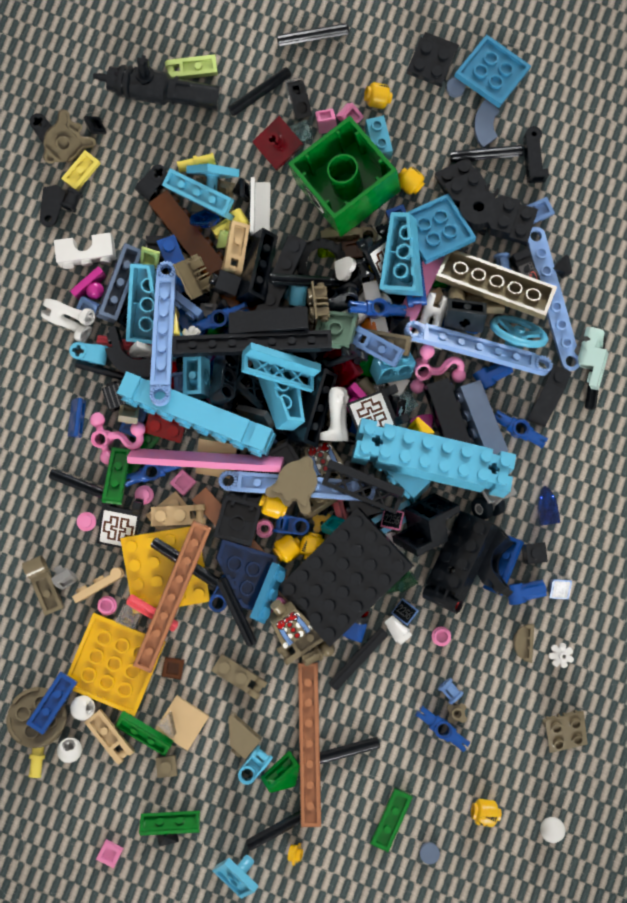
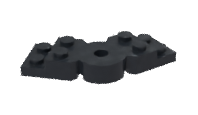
M469 159L461 160L435 172L434 177L445 195L449 194L455 205L459 207L461 215L471 230L480 231L487 227V231L491 236L527 245L538 209L520 204L521 200L504 195L495 198L490 192L485 190L486 182L478 168L475 169Z
M289 441L270 450L268 456L284 457L283 467L290 462L300 460ZM235 470V471H238V472H239V471H243V472H256V473L279 474L278 472H261V471ZM230 476L228 486H231L232 483H234V478L232 476ZM229 491L230 496L223 499L213 537L251 547L261 513V507L258 503L262 494Z

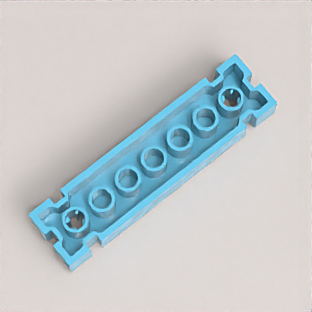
M126 371L117 394L122 396L121 400L126 402L127 405L134 408L139 406L151 415L157 413L162 419L169 422L175 420V422L186 429L193 427V429L197 430V433L204 436L211 434L215 440L222 443L228 441L234 448L243 451L244 448H247L251 452L250 454L259 458L262 455L268 457L276 437L272 428L252 422L249 419L171 389L170 401L164 406H156L151 402L149 395L150 380L143 379ZM161 391L155 394V399L157 400L165 397V393Z
M362 418L358 425L355 439L357 441L351 458L353 463L367 465L368 461L374 462L375 468L476 492L488 489L489 495L502 498L511 492L513 477L508 475L514 470L516 454L500 451L496 455L493 454V449L386 423L383 427L377 426V421Z

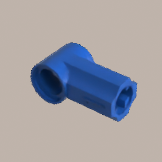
M495 363L490 367L480 369L472 375L475 381L481 380L483 388L486 390L514 371L511 367Z
M543 580L508 585L513 591L508 597L509 605L522 604L527 602L526 600L547 596L546 585Z

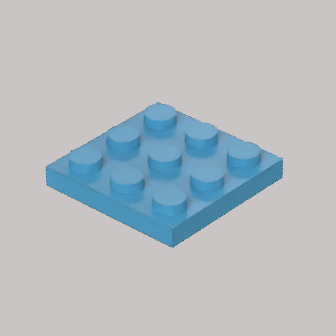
M486 34L456 71L454 77L500 108L528 73L531 65Z
M449 194L406 212L410 213L417 220L419 253L425 265L476 241L475 234Z

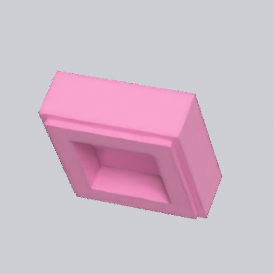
M183 469L170 482L183 496L197 483Z
M106 839L96 860L114 868L124 848Z

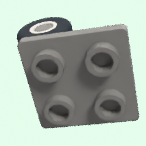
M512 485L511 492L502 498L489 495V490L484 489L482 491L484 496L475 498L472 501V513L483 520L490 518L492 514L493 516L500 515L505 510L504 499L515 496L517 492Z

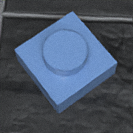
M82 296L76 309H92L96 315L100 304Z

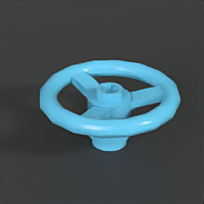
M500 315L490 320L491 330L505 340L504 345L523 349V347L540 348L544 347L549 341L547 333L542 328L525 319ZM498 323H499L504 329H506L507 332L504 331L503 329H501V328L498 326ZM509 323H515L519 325H515V327H513ZM540 337V340H526L528 338Z

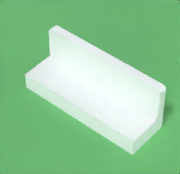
M251 177L250 235H253L261 228L270 231L271 183L255 182V177Z

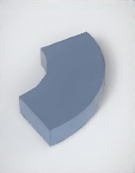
M487 99L480 105L474 122L475 138L481 148H486L498 137L493 123L500 111Z

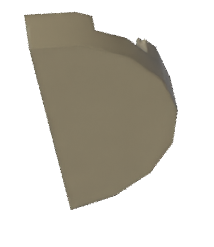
M533 623L520 627L513 638V648L517 656L532 663Z

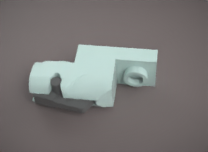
M586 327L574 352L578 356L580 367L593 370L588 374L587 383H589L591 389L599 391L609 355L607 349H602L605 333L598 328Z

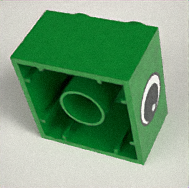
M348 116L288 163L297 185L340 237L401 191L396 168L351 116Z

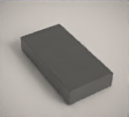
M239 404L236 407L241 417L269 428H273L275 425L268 411Z

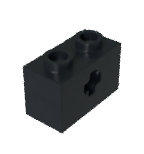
M448 298L444 316V328L483 333L487 316V303Z

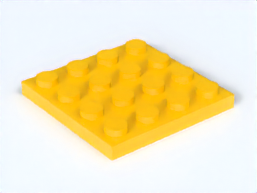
M191 526L120 538L130 595H135L157 608L175 562L151 548L150 545L155 538H159L180 552ZM202 551L197 564L205 568ZM192 574L179 607L209 602L210 592L208 584ZM133 609V614H134V615H135V614H141L140 612H138V611H136L135 609Z
M94 612L67 674L78 682L73 691L135 716L166 641L162 646L152 672H146L133 666L146 633Z

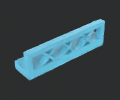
M171 168L169 169L162 186L230 221L233 220L234 216L229 211L235 201L234 199Z
M252 342L242 351L241 372L307 392L314 391V376L321 371L320 363ZM248 360L253 361L258 368H249ZM270 366L275 374H269L264 367ZM282 372H288L292 379H286ZM299 377L308 378V385L303 384Z

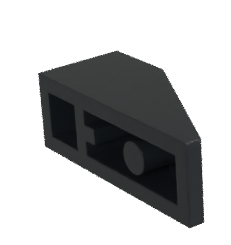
M553 365L552 370L543 379L528 415V421L542 427L546 426L566 388L572 372Z

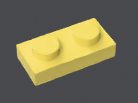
M84 150L61 179L71 188L79 191L101 163Z

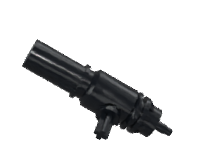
M145 55L137 58L138 67H133L132 65H129V67L127 65L119 67L109 66L107 74H93L94 79L106 82L107 91L115 92L122 98L125 96L126 99L160 105L172 102L174 106L176 104H183L218 111L220 106L221 86L183 80L179 76L172 78L168 72L153 70L149 66V59H146Z

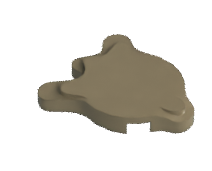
M61 109L58 112L56 123L44 135L43 159L48 164L73 161L82 150L94 147L96 140L91 136H81L82 125L71 121L69 112Z
M304 456L300 460L286 464L280 471L277 481L266 489V495L269 498H280L286 507L296 501L302 514H310V499L318 484L317 475L313 468V459L309 456Z

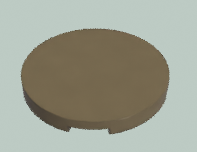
M33 687L21 692L14 698L6 717L8 732L17 743L25 747L42 748L50 745L59 738L66 726L67 708L65 703L45 734L42 735L26 724L45 696L48 688Z

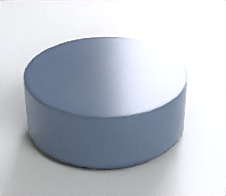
M455 77L451 78L446 87L448 95L453 98L463 95L465 84Z
M426 842L420 847L419 854L424 863L434 864L438 861L440 852L436 844Z

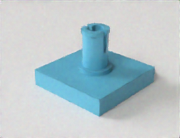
M206 163L187 166L186 174L207 177L206 186L217 191L218 179L239 177V169Z
M245 855L238 865L228 858L217 864L212 870L241 899L253 894L259 887L246 874L254 864V860L248 855Z

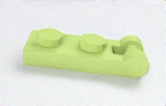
M215 54L165 61V68L172 78L179 76L180 79H191L218 75Z

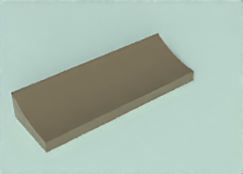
M458 250L445 255L435 279L542 320L547 315L557 286Z

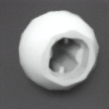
M85 695L76 697L70 705L72 716L80 721L89 719L95 711L94 701Z
M72 737L63 739L57 747V756L64 763L77 761L82 753L81 743Z
M556 817L545 818L540 826L541 836L549 843H557L565 836V826Z

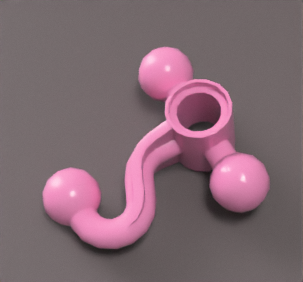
M422 345L420 348V355L422 357L415 360L414 373L416 379L410 383L411 391L415 394H420L425 386L423 380L429 379L431 375H442L452 364L457 365V368L451 373L452 380L456 383H462L466 379L464 361L459 357L452 356L447 358L440 367H432L428 361L435 354V349L430 345ZM420 367H426L424 371H418Z
M97 412L90 417L91 425L96 428V431L91 435V442L95 447L101 448L100 460L102 463L109 464L111 454L109 446L113 443L114 439H119L130 450H136L142 446L144 442L143 434L145 433L143 423L138 422L131 425L130 431L136 436V441L131 442L120 431L111 432L110 430H104L105 417L103 414ZM101 434L105 437L104 443L100 441Z

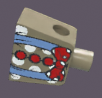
M319 440L317 448L308 447L304 449V456H309L313 459V468L317 477H325L329 460L343 464L330 441L321 443Z
M275 600L271 603L270 607L273 612L270 613L268 619L283 649H286L313 630L309 625L310 622L297 610L291 601L282 604L280 600Z

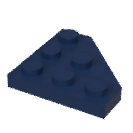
M221 539L215 558L224 576L228 579L240 606L253 610L271 563H276L278 556Z

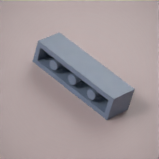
M124 243L121 247L96 317L113 324L117 321L129 289L130 264L139 262L141 249Z
M481 380L457 388L454 395L461 404V415L467 421L468 435L472 437L474 444L493 449V454L496 455L500 451L508 452Z

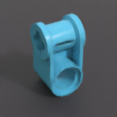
M289 285L284 299L293 306H306L308 286Z
M75 342L70 346L69 353L78 361L106 366L107 353L105 348H108V346ZM80 348L84 350L79 355L76 353V350H80Z
M259 745L254 748L239 769L238 778L243 784L249 785L253 783L273 759L271 755L268 756L263 752ZM249 769L253 772L251 778H245L242 775V771Z

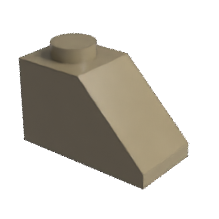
M232 712L228 717L230 746L233 748L231 751L238 758L242 756L246 759L261 742L262 737Z

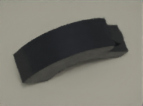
M108 327L109 333L106 335L108 343L112 344V347L105 348L112 364L123 373L127 371L143 379H150L151 357L141 360L130 357L124 349L119 327Z
M498 527V531L477 574L484 585L492 588L498 595L503 594L509 597L513 591L500 575L499 561L502 554L514 542L503 529Z

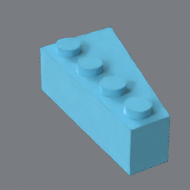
M391 212L379 287L386 294L423 296L417 220L410 213Z
M130 264L126 325L127 342L139 341L152 344L156 283L154 265Z
M252 361V364H253V366H254V369H257L258 367H257V366L255 365V363ZM270 366L264 367L269 374H275ZM282 372L286 379H292L288 372ZM258 377L276 429L294 431L303 424L305 419L300 389Z
M376 468L387 475L386 478L391 484L405 489L404 497L410 499L412 503L430 488L429 480Z

